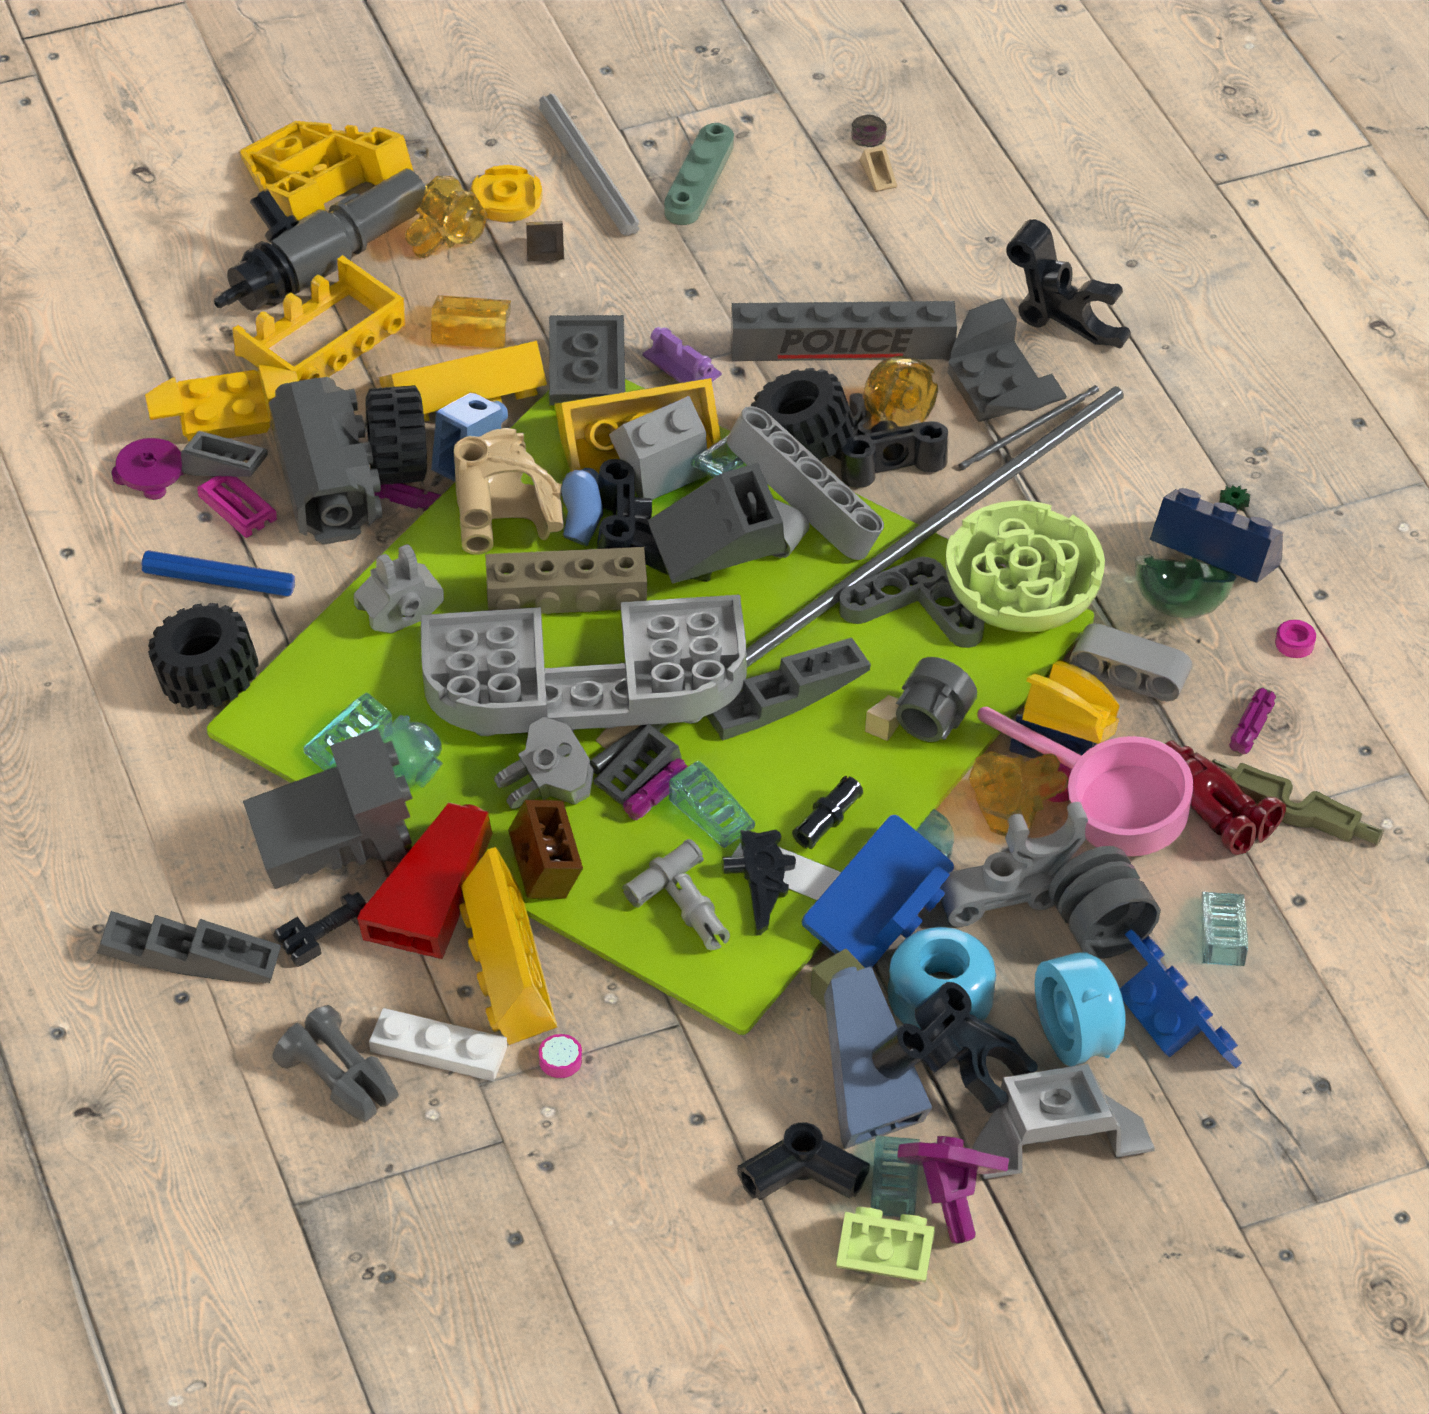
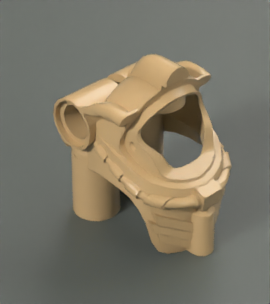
M511 428L496 429L479 437H464L455 444L456 497L460 511L462 548L467 553L478 555L492 549V519H529L536 525L538 535L542 540H547L550 532H558L563 529L561 484L556 483L552 476L537 465L533 457L526 452L523 433H516V429ZM526 473L530 476L535 486L522 483V474Z

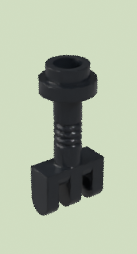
M348 892L340 897L343 906L308 927H305L297 916L276 929L274 932L275 939L278 943L283 944L282 948L288 955H291V960L296 966H302L321 955L322 952L317 940L332 932L333 929L335 930L350 920L357 926L359 925L358 915L367 904L359 892L353 895Z

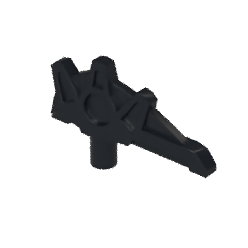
M776 829L761 833L740 830L743 856L722 858L723 874L744 873V878L748 881L756 936L768 930L770 915L778 897H785L788 894L789 884L783 881L785 871L795 869L796 864L795 856L783 854L777 846L781 842L782 836Z

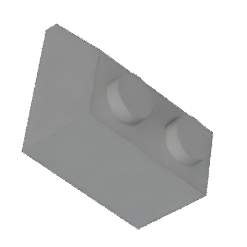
M690 396L627 422L609 434L619 458L628 462L633 467L635 492L638 497L654 500L709 475L706 431Z

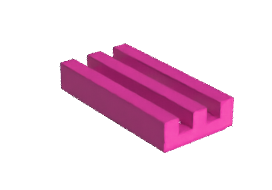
M215 476L197 487L198 497L245 538L252 535L253 528H256L258 531L263 529L266 520L270 523L277 520L276 510L237 476ZM222 483H225V484H226L230 489H232L235 493H230V492H229L225 487H223L221 484H222ZM237 495H239L245 502H247V503H248L253 509H255L258 513H257V514L253 513L248 507H246V506L242 503V500H241Z

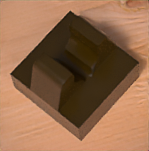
M526 222L528 261L564 260L563 222Z

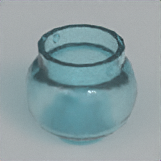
M400 715L384 731L381 737L384 743L392 740L399 758L400 765L393 767L396 778L404 775L409 788L415 784L423 788L443 765L438 759L442 751L441 741L438 735L426 724L418 721L410 722L408 715Z

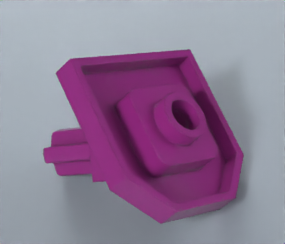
M937 1136V1142L935 1143L915 1142L899 1144L897 1158L906 1163L923 1167L932 1204L941 1203L950 1241L959 1244L974 1239L976 1233L967 1196L974 1195L977 1175L1007 1172L1009 1158L963 1147L964 1140L949 1136Z

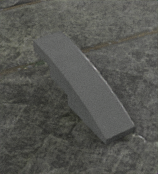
M853 638L781 658L779 670L743 680L742 691L729 704L706 717L723 741L763 727L815 703L868 672L871 664Z
M111 911L97 953L136 965L182 975L225 981L270 983L281 945L203 919H199L195 928L155 915L151 924Z

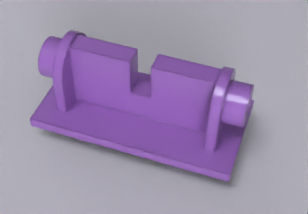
M657 327L651 333L653 346L642 353L643 357L680 383L709 378L713 382L722 375L711 364V359L708 356L701 355L689 345L683 346L682 340L673 335L671 330L666 327Z

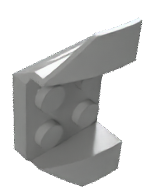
M1088 1064L1003 1077L1000 1088L1008 1094V1101L993 1112L973 1144V1149L978 1152L1009 1158L1007 1172L982 1174L983 1179L1022 1173V1145L1038 1142L1045 1143L1068 1137L1088 1136L1106 1131L1116 1157L1155 1151L1143 1118L1104 1094Z

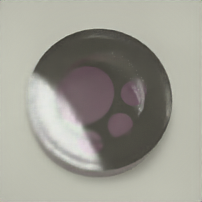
M875 115L859 116L852 122L851 138L862 147L879 146L886 139L887 125L882 118Z

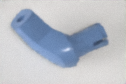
M583 468L568 473L561 485L562 498L568 509L563 536L584 546H588L603 516V505L597 484L599 475L592 468Z

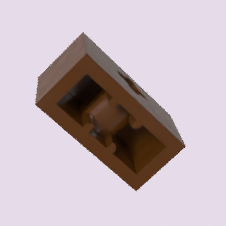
M524 800L508 832L527 898L566 899L582 872L583 866L564 802Z

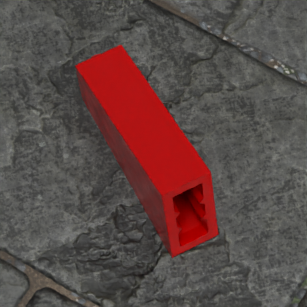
M448 802L360 911L357 920L364 941L443 960L461 914L459 904L465 902L461 885L485 854L493 834L487 811H483L481 808L471 804L462 806Z

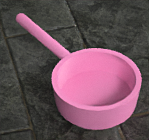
M982 707L978 710L977 717L981 722L1072 769L1068 781L1070 802H1080L1088 818L1085 827V837L1095 847L1115 846L1124 850L1127 856H1142L1157 852L1170 845L1184 830L1189 816L1193 778L1190 768L1183 757L1168 745L1145 737H1118L1095 745L1081 756L989 707Z

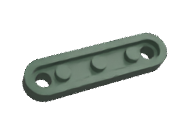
M717 122L711 123L699 131L664 201V215L671 223L688 225L694 223L700 217L734 148V132L727 125Z

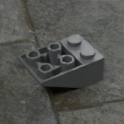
M758 463L717 475L648 520L649 528L672 584L785 551L783 521Z

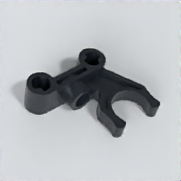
M1027 220L1006 246V253L1011 262L1024 268L1029 292L1018 307L1020 317L1024 322L1033 327H1043L1051 318L1095 345H1110L1122 348L1131 336L1129 328L1125 326L1113 327L1105 324L1098 319L1091 308V301H1100L1114 305L1123 293L1122 286L1118 283L1111 284L1092 279L1085 282L1080 289H1075L1071 285L1073 276L1072 266L1069 262L1057 260L1051 230L1039 220Z
M854 393L849 396V407L855 421V426L852 427L854 432L850 438L846 439L847 444L843 448H838L836 454L832 455L841 461V478L846 485L863 488L874 482L876 473L915 465L917 469L924 472H937L946 467L948 463V429L945 425L939 422L928 421L899 427L895 422L886 420L872 427V411L864 402L863 395Z
M621 459L604 461L600 466L597 484L603 508L612 510V516L606 517L601 522L596 549L644 547L645 564L668 575L648 525V520L652 517V499L635 497L634 470L628 462ZM712 572L690 579L707 582L711 579Z
M954 982L944 983L917 1005L915 1018L921 1029L912 1024H903L876 1045L872 1051L874 1066L884 1077L889 1079L902 1077L920 1061H923L935 1073L953 1057L957 1058L960 1064L961 1079L965 1088L981 1102L988 1113L995 1112L1008 1101L1009 1097L990 1077L986 1067V1056L1000 1060L1009 1068L1013 1076L1034 1073L1038 1069L1037 1063L1027 1055L1016 1038L970 1014L972 1010L970 996L964 988Z

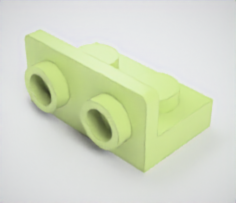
M856 1207L855 1213L845 1212L836 1263L837 1268L926 1283L935 1235V1227L927 1226L926 1218L901 1214L900 1221L882 1218L883 1211L868 1207Z

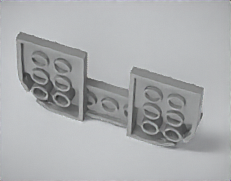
M740 595L621 602L625 663L544 668L541 607L421 615L422 671L425 697L431 709L442 719L457 727L474 731L480 736L529 732L530 724L542 717L568 724L572 731L575 729L615 728L619 726L677 722L695 723L700 721L702 717L712 714L729 704L743 688V680L747 676V660Z

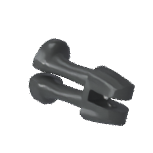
M330 1005L318 1007L307 1015L305 1028L301 1024L295 1023L285 1032L276 1044L272 1058L282 1068L288 1069L301 1062L311 1067L332 1091L330 1100L351 1116L366 1123L377 1113L372 1099L380 1106L386 1107L398 1098V1091L379 1059L373 1056L366 1059L363 1058L340 1030L342 1024L340 1013ZM317 1044H326L342 1061L348 1071H342Z

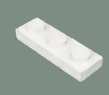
M383 1008L370 1038L369 1046L370 1052L494 1082L507 1049V1037Z

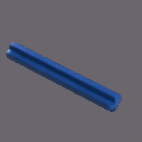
M145 551L141 563L142 571L146 574L289 597L295 588V576L292 573L170 553Z

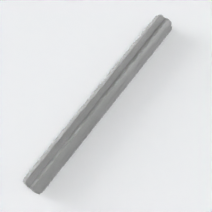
M551 93L540 97V111L621 234L624 236H629L631 233L636 234L639 231V220L558 98Z

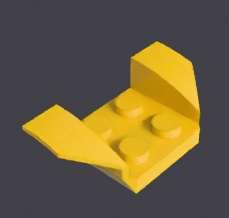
M258 364V371L235 372L182 380L178 383L176 378L173 377L145 394V400L150 420L179 416L182 434L184 437H187L189 442L198 431L229 439L267 433L271 424L269 402L275 397V390L282 384L298 381L296 372Z
M1059 660L1053 663L1049 678L1038 674L1027 677L1026 682L1031 683L1022 720L1097 744L1115 735L1120 720L1117 718L1120 705L1107 687L1095 675L1074 664Z

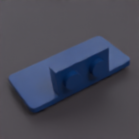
M890 815L803 916L802 925L833 953L837 954L846 948L864 968L873 967L900 935L906 939L922 923L923 920L917 916L924 907L930 912L946 894L940 887L950 876L949 873L953 871L954 864L898 815Z

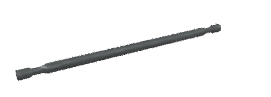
M1094 385L1087 392L1075 396L975 454L971 459L959 463V468L961 470L968 468L970 464L982 460L1082 402L1086 397L1099 392V388Z

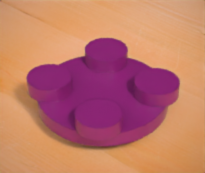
M159 438L139 439L126 445L117 455L116 466L111 471L112 480L116 484L126 485L132 489L143 491L144 496L151 500L164 497L167 492L166 487L172 485L180 476L184 475L179 448L173 443Z

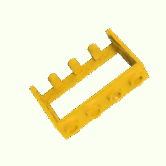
M342 255L337 259L339 281L329 287L328 280L320 275H316L311 281L312 299L302 305V300L299 297L289 293L283 301L284 317L274 323V318L265 311L260 312L256 317L257 335L255 337L249 335L240 325L233 327L235 355L244 357L257 368L258 364L296 372L298 381L330 377L405 326L404 298ZM348 295L374 312L295 367L269 349Z

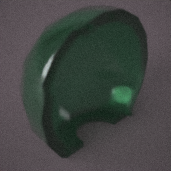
M1151 554L1139 555L1135 559V578L1142 596L1154 609L1170 617L1196 619L1212 613L1230 595L1237 579L1233 573L1206 562L1198 561L1193 557L1192 559L1185 558V561L1154 558Z

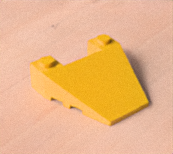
M294 121L239 150L240 157L259 191L268 190L287 217L295 215L298 221L318 209L326 211L325 203L365 181L378 185L405 168L413 171L404 136L381 127H373L371 132L366 133L359 132L356 125H346L344 127L345 131L332 130L331 123Z

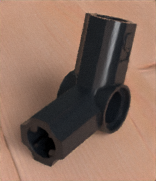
M798 1122L786 1129L783 1140L738 1165L737 1175L741 1179L745 1191L752 1199L762 1200L795 1179H813L850 1199L853 1196L856 1197L863 1187L870 1170V1163L824 1140L823 1134L815 1125L807 1122Z

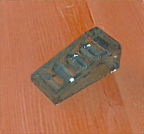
M728 436L692 458L691 466L713 477L748 465L728 447L726 442Z
M366 692L353 701L303 747L304 753L324 771L336 767L334 756L324 748L341 742L339 739L341 737L349 739L376 728L379 729L384 740L393 734L392 715L383 705ZM357 727L361 731L357 733L354 728Z
M696 761L669 781V800L723 848L740 838V830L750 831L755 827V821L702 762ZM704 796H707V797H708L707 799H705V800L702 801L701 803L698 801V800H700L701 798H703ZM718 807L721 808L719 811H717V812H716L715 814H713L712 816L709 814L710 812H712V811L715 810L716 808H718ZM730 817L734 819L724 828H721L719 825Z
M1202 892V963L1245 966L1248 952V933L1244 894ZM1212 905H1214V906H1229V907H1235V908L1212 907ZM1213 915L1235 916V918L1213 917ZM1213 926L1235 927V929L1216 928ZM1214 936L1233 937L1235 939L1214 938Z
M875 1137L870 1208L883 1211L882 1215L900 1217L901 1214L915 1215L918 1165L909 1164V1167L883 1165V1161L906 1163L897 1158L898 1154L883 1153V1151H898L899 1144L919 1142L920 1139ZM882 1174L908 1176V1179L882 1177ZM881 1186L907 1188V1191L881 1189Z

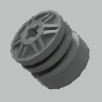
M1100 846L1081 853L1068 861L1056 873L1050 883L1048 895L1065 923L1069 924V929L1082 951L1099 959L1111 958L1132 949L1134 945L1125 935L1130 929L1143 940L1152 933L1159 922L1161 910L1145 883L1140 881L1136 869L1131 864L1124 850L1115 846Z

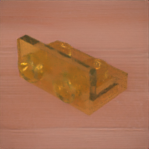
M437 295L432 306L431 342L444 345L504 348L506 344V325L511 313V300Z

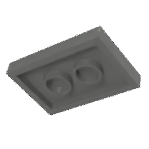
M549 315V405L625 392L624 315Z

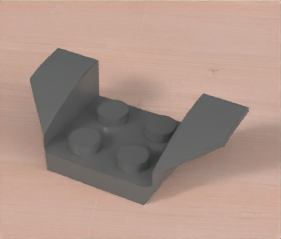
M1003 298L969 310L952 347L951 357L948 362V375L978 422L1021 410L1035 411L1067 397L1053 374L1038 378L1015 343L1017 319Z

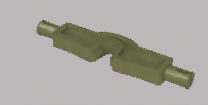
M1216 759L1212 760L1213 763L1229 774L1240 789L1249 795L1256 804L1267 797H1277L1286 805V812L1281 822L1296 827H1313L1347 842H1350L1353 836H1356L1378 846L1382 839L1384 830L1361 821L1362 813L1360 811L1345 806L1318 791L1308 794L1302 802L1294 803L1289 800L1293 789L1289 779L1261 771L1245 763H1240L1236 769Z

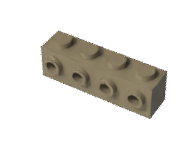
M644 547L485 554L488 611L541 607V614L621 610V602L647 601Z

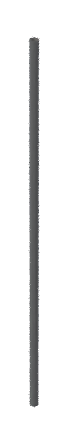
M1117 386L1108 390L746 649L747 667L840 602V593L844 588L882 572L1124 398L1123 391ZM669 723L650 725L660 731ZM640 725L592 758L589 764L594 771L593 773L600 774L647 725Z

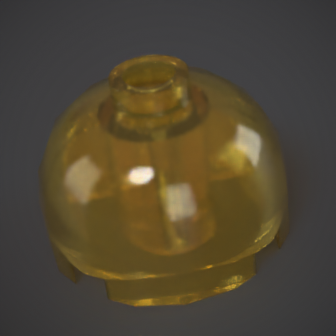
M894 356L879 362L868 376L863 392L864 404L871 413L872 419L877 423L890 420L899 427L910 425L917 419L920 422H925L935 406L938 394V384L933 382L931 374H935L933 368L920 360L907 356Z

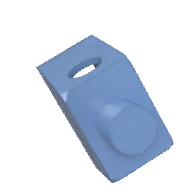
M469 393L439 409L436 412L431 470L456 482L454 464L455 444L464 437H479L492 430L501 429L502 422L508 418V410L505 405L500 401L491 402L475 393Z

